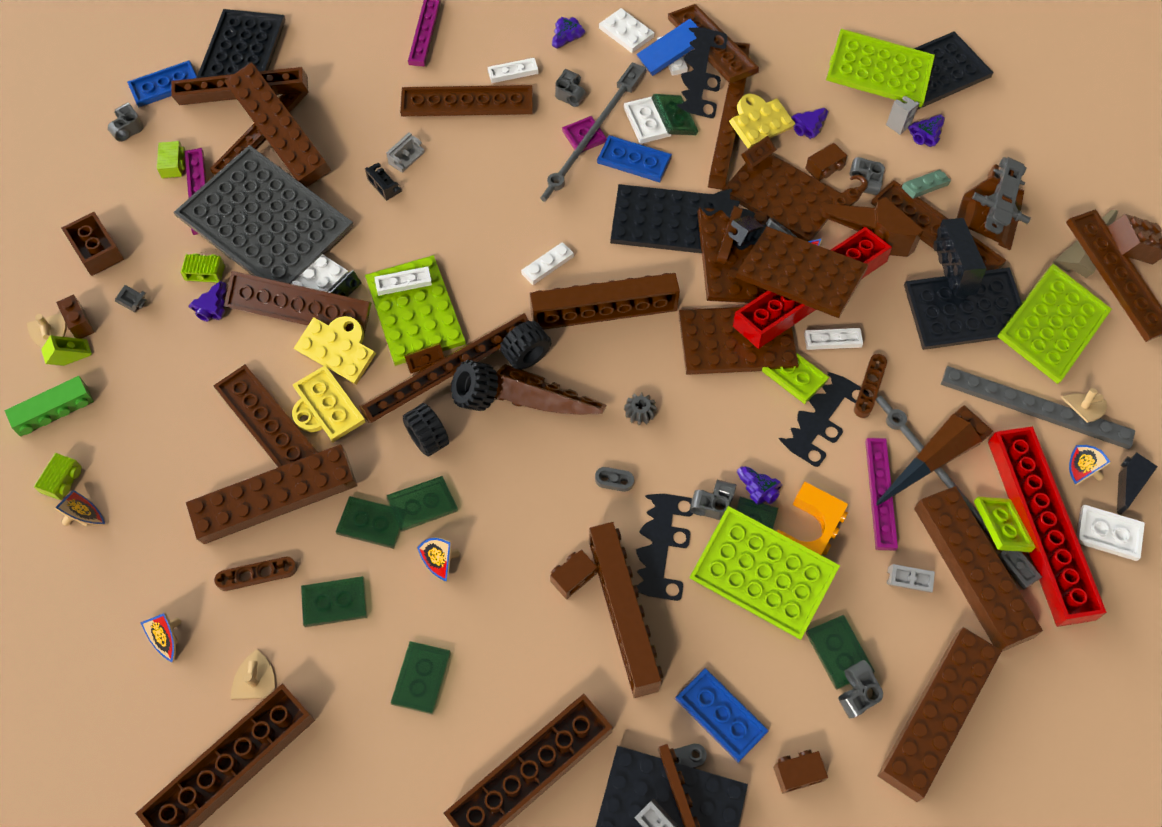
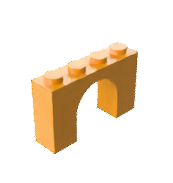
M804 481L794 500L793 506L811 514L818 520L822 529L821 537L814 541L805 542L779 529L777 532L820 555H826L831 547L828 541L830 538L835 539L840 528L836 527L839 521L843 523L848 514L845 511L848 504Z

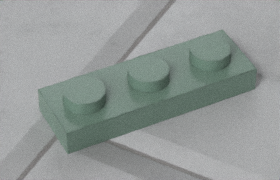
M937 170L904 182L902 189L914 199L948 186L951 179L941 170Z

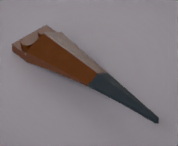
M965 405L962 406L957 412L952 414L877 501L876 506H879L948 462L977 447L992 434L993 430Z

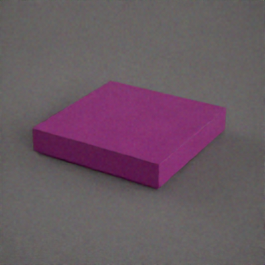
M592 116L562 127V132L574 150L595 123ZM600 127L582 152L606 142L607 138Z

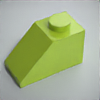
M50 335L41 349L45 364L65 366L89 357L92 354L87 339Z

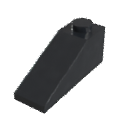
M1137 452L1131 458L1127 456L1120 465L1123 468L1118 475L1117 513L1119 515L1130 507L1158 467Z

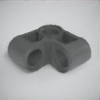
M565 69L555 82V97L573 107L579 106L587 95L585 90L578 86L581 80L580 75Z
M129 102L115 109L114 113L117 119L108 125V131L119 142L125 141L127 138L143 130V124Z
M857 157L852 161L849 174L851 177L854 175L865 177L868 181V187L864 193L877 195L881 189L885 167L880 162Z
M717 479L713 494L704 490H695L689 508L690 512L695 515L721 520L727 507L733 501L736 484ZM722 506L724 507V509L718 510L715 507Z
M865 660L844 671L853 689L841 694L838 700L850 719L861 715L867 709L879 703L883 698V690L876 680L872 668ZM869 688H871L873 692V695L870 699L867 696V691Z

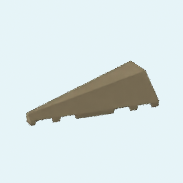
M1117 210L1109 211L1102 218L1107 227L1115 221L1118 214ZM1078 240L1053 261V264L1063 270L1069 271L1072 269L1085 278L1092 275L1096 270L1095 265Z

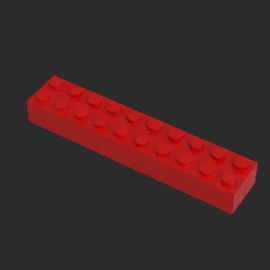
M864 227L832 248L831 251L868 264L867 270L862 277L863 279L888 261L892 247L867 227ZM767 291L735 312L733 327L759 349L816 309Z
M1033 426L995 432L988 441L1008 498L1011 499L1036 546L1029 554L1035 569L1042 576L1039 581L1056 626L1061 627L1098 620L1107 613Z

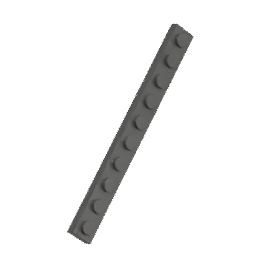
M949 366L944 371L940 385L1128 450L1132 447L1135 430L1101 418L1087 423L1072 408Z

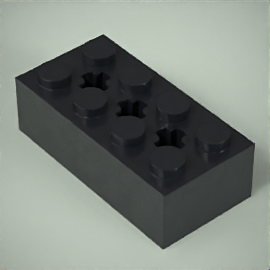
M964 218L943 219L937 230V238L933 243V248L938 254L939 263L943 266L944 275L948 278L949 287L953 290L955 297L977 295L986 271L982 257Z

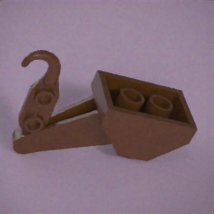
M861 175L850 177V180H860L862 185L848 188L835 197L832 204H826L823 207L822 216L855 231H860L867 227L892 247L890 252L892 256L908 257L912 254L924 230L886 197L879 200L875 208L851 206L860 199L862 193L867 189L868 181Z

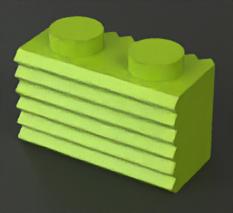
M180 141L158 143L156 167L163 179L182 177V170H185L183 157H185L186 150L184 146H181Z
M197 253L192 255L186 254L180 273L185 281L218 283L222 280L225 264L220 256L214 254L210 256H203Z
M55 453L34 485V488L41 494L63 500V497L69 493L73 481L79 477L82 466L75 459Z

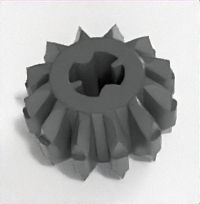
M642 392L640 396L634 393L632 398L627 399L624 410L626 412L625 416L630 418L631 424L638 421V425H641V422L647 425L649 420L654 419L657 408L655 400H650V395L644 397Z

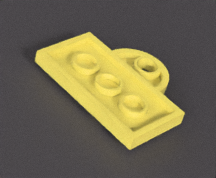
M746 94L739 100L737 104L739 115L729 121L748 149L764 137L773 138L792 129L795 125V122L777 98L766 103L755 94Z
M348 316L333 320L329 326L313 317L294 347L296 351L322 366H326L329 370L356 385L376 355L373 350L362 345L364 339L363 328L354 318ZM350 323H353V330L347 332L346 326Z
M326 366L292 384L301 398L292 410L293 420L299 429L305 432H317L323 429L333 443L366 423L361 413ZM301 416H309L308 420L304 422L299 421Z

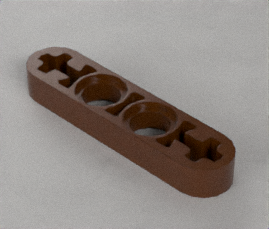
M733 207L716 259L717 263L725 265L733 243V239L729 236L728 232L736 233L737 229L731 223L733 220L741 217L743 208Z
M874 354L868 363L854 406V413L860 418H867L873 410L887 365V359L882 354ZM876 361H879L878 369H874ZM875 375L878 380L871 381L868 376ZM870 390L873 396H866L863 391ZM864 402L867 403L865 411L861 410Z
M281 557L220 571L216 574L214 582L220 590L230 591L291 577L296 573L297 565L291 557ZM289 563L290 566L288 567V570L285 571V564ZM265 567L272 569L268 576L261 575V571ZM243 572H251V577L248 580L242 581L240 579ZM224 577H227L229 580L223 585L222 581H224Z

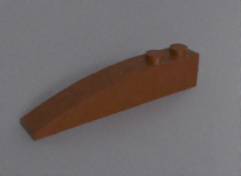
M504 364L496 373L498 376V388L494 398L510 401L515 406L578 415L603 414L607 406L587 396L578 397V393L574 390L560 389V384L552 382V384L544 382V377L524 370H516L507 364Z

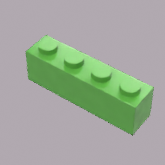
M77 376L4 411L11 428L21 437L50 424L52 421L65 417L73 411L84 408L94 401L80 376Z

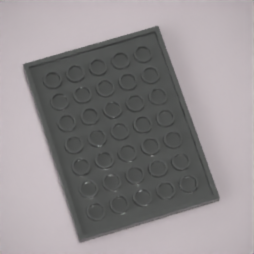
M250 145L174 211L176 217L251 275L291 284L353 227L351 220Z

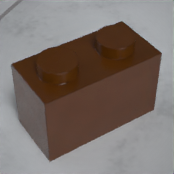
M832 143L808 157L805 169L815 179L820 181L828 178L832 173L842 170L845 167L848 155L835 143Z
M74 294L56 302L68 329L75 338L82 339L95 333L82 305Z
M581 549L578 553L573 552L562 566L557 565L551 571L550 582L567 600L597 575L598 567Z
M810 749L798 753L799 757L791 759L789 755L778 759V763L773 768L782 794L818 784L828 779L819 751L812 753Z

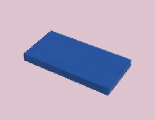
M691 18L637 53V57L652 76L694 49L689 43L695 40L696 36L689 28L698 27Z
M190 60L130 80L127 83L139 108L172 96L171 81L197 78V75Z
M609 135L597 158V163L661 182L672 154Z
M706 668L675 698L738 763L769 731Z

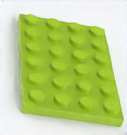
M840 29L826 81L893 100H900L904 103L907 102L903 101L902 98L907 96L913 101H917L919 103L918 107H922L935 55Z
M434 255L365 275L395 366L406 363L405 354L440 343L442 351L466 345ZM423 267L429 268L431 286L378 296L374 277Z
M1052 264L997 337L1058 384L1063 380L1112 309L1056 265Z
M728 506L689 578L801 640L840 565Z

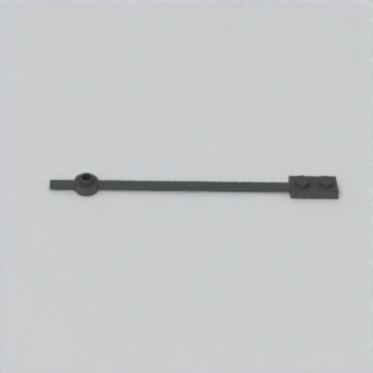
M633 62L629 65L617 82L619 90L558 173H552L548 176V188L540 197L543 202L547 201L554 190H561L564 187L565 174L625 91L632 93L645 75L646 67Z
M882 395L877 397L876 402L887 414V425L894 430L900 429L920 453L924 446L907 427L906 414L899 409L893 410ZM942 467L935 470V473L948 488L957 487L978 524L993 541L978 510ZM1000 550L1001 553L998 554V557L1023 590L1042 578L1021 551Z

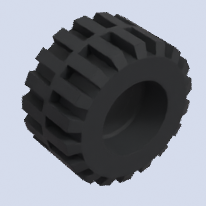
M527 321L516 326L504 337L500 350L514 369L522 370L539 362L549 351L552 343L550 337L538 322Z
M466 360L457 367L451 383L452 399H454V403L458 407L476 411H484L490 407L491 403L495 400L494 397L497 394L498 376L493 366Z
M422 403L403 415V423L410 437L424 455L429 457L449 445V437L443 424L427 404Z

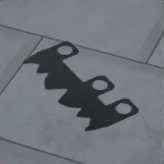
M689 28L696 36V39L689 43L695 49L686 54L684 61L694 70L681 74L683 83L688 90L681 92L686 101L676 106L688 113L712 119L715 117L717 105L714 102L702 99L703 89L714 92L719 91L721 78L717 75L706 73L710 46L725 49L728 36L725 33L707 28ZM721 35L724 38V43L717 45L714 41L715 36ZM709 78L717 80L715 88L709 87L707 83ZM710 104L713 107L712 114L704 113V105Z
M732 189L717 192L699 203V207L708 216L722 210L730 218L733 207H738L740 201L731 200L730 193ZM710 202L714 205L715 209L711 212L706 211L704 204ZM743 208L740 218L745 216L753 218L755 213ZM764 225V228L762 229V231H761L759 237L761 236V234L763 233V231H764L765 228L767 227L766 225ZM733 239V244L737 247V249L744 250L752 244L755 245L758 239L755 242L745 244L744 246H739Z
M830 372L827 373L831 377L832 384L822 387L826 394H815L809 400L815 412L798 411L797 421L800 429L791 428L793 438H779L792 453L815 467L820 466L826 457V453L811 443L817 435L832 443L837 442L843 430L829 421V418L844 398L856 403V400L852 397V392L860 390V386L845 377ZM864 390V394L869 396V392ZM834 427L838 432L837 436L834 438L828 437L825 433L826 428ZM812 450L818 451L821 455L820 460L816 462L811 461L808 457L809 452Z
M670 494L645 495L655 505L654 508L646 512L654 519L645 523L639 532L652 541V544L636 549L639 560L646 566V568L637 570V573L644 581L636 586L638 592L646 596L679 601L682 598L683 583L678 580L664 578L668 546L687 548L689 546L690 531L684 528L671 527L673 514L687 517L693 515L690 510L688 512H681L678 509L680 501H687L691 505L692 498ZM676 532H683L686 535L684 543L678 544L674 541L673 536ZM676 584L679 588L678 594L676 596H669L666 593L667 585Z

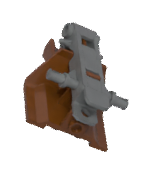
M1003 157L999 165L995 164L988 173V179L964 194L957 218H964L968 229L998 242V245L1011 250L1018 222L1022 221L1028 224L1031 220V217L1022 214L1024 190L1019 188L1020 184L1025 185L1021 177L1026 172L1027 167L1010 157Z

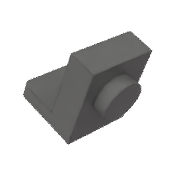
M124 285L115 298V302L135 313L138 308L142 309L146 303V292L142 291L139 293Z

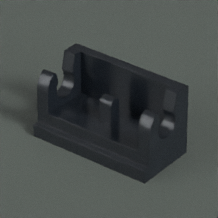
M376 163L369 168L366 167L367 180L386 201L402 192V189L398 187L399 184L394 182L383 168L375 171L381 167L380 163Z
M745 216L735 219L731 223L738 230L737 235L733 232H728V234L738 242L739 246L755 242L764 225L751 216Z

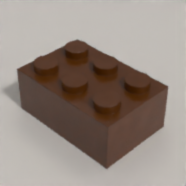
M95 212L61 227L91 276L124 260Z
M1125 214L1108 226L1122 256L1152 265L1162 259V229L1157 223Z

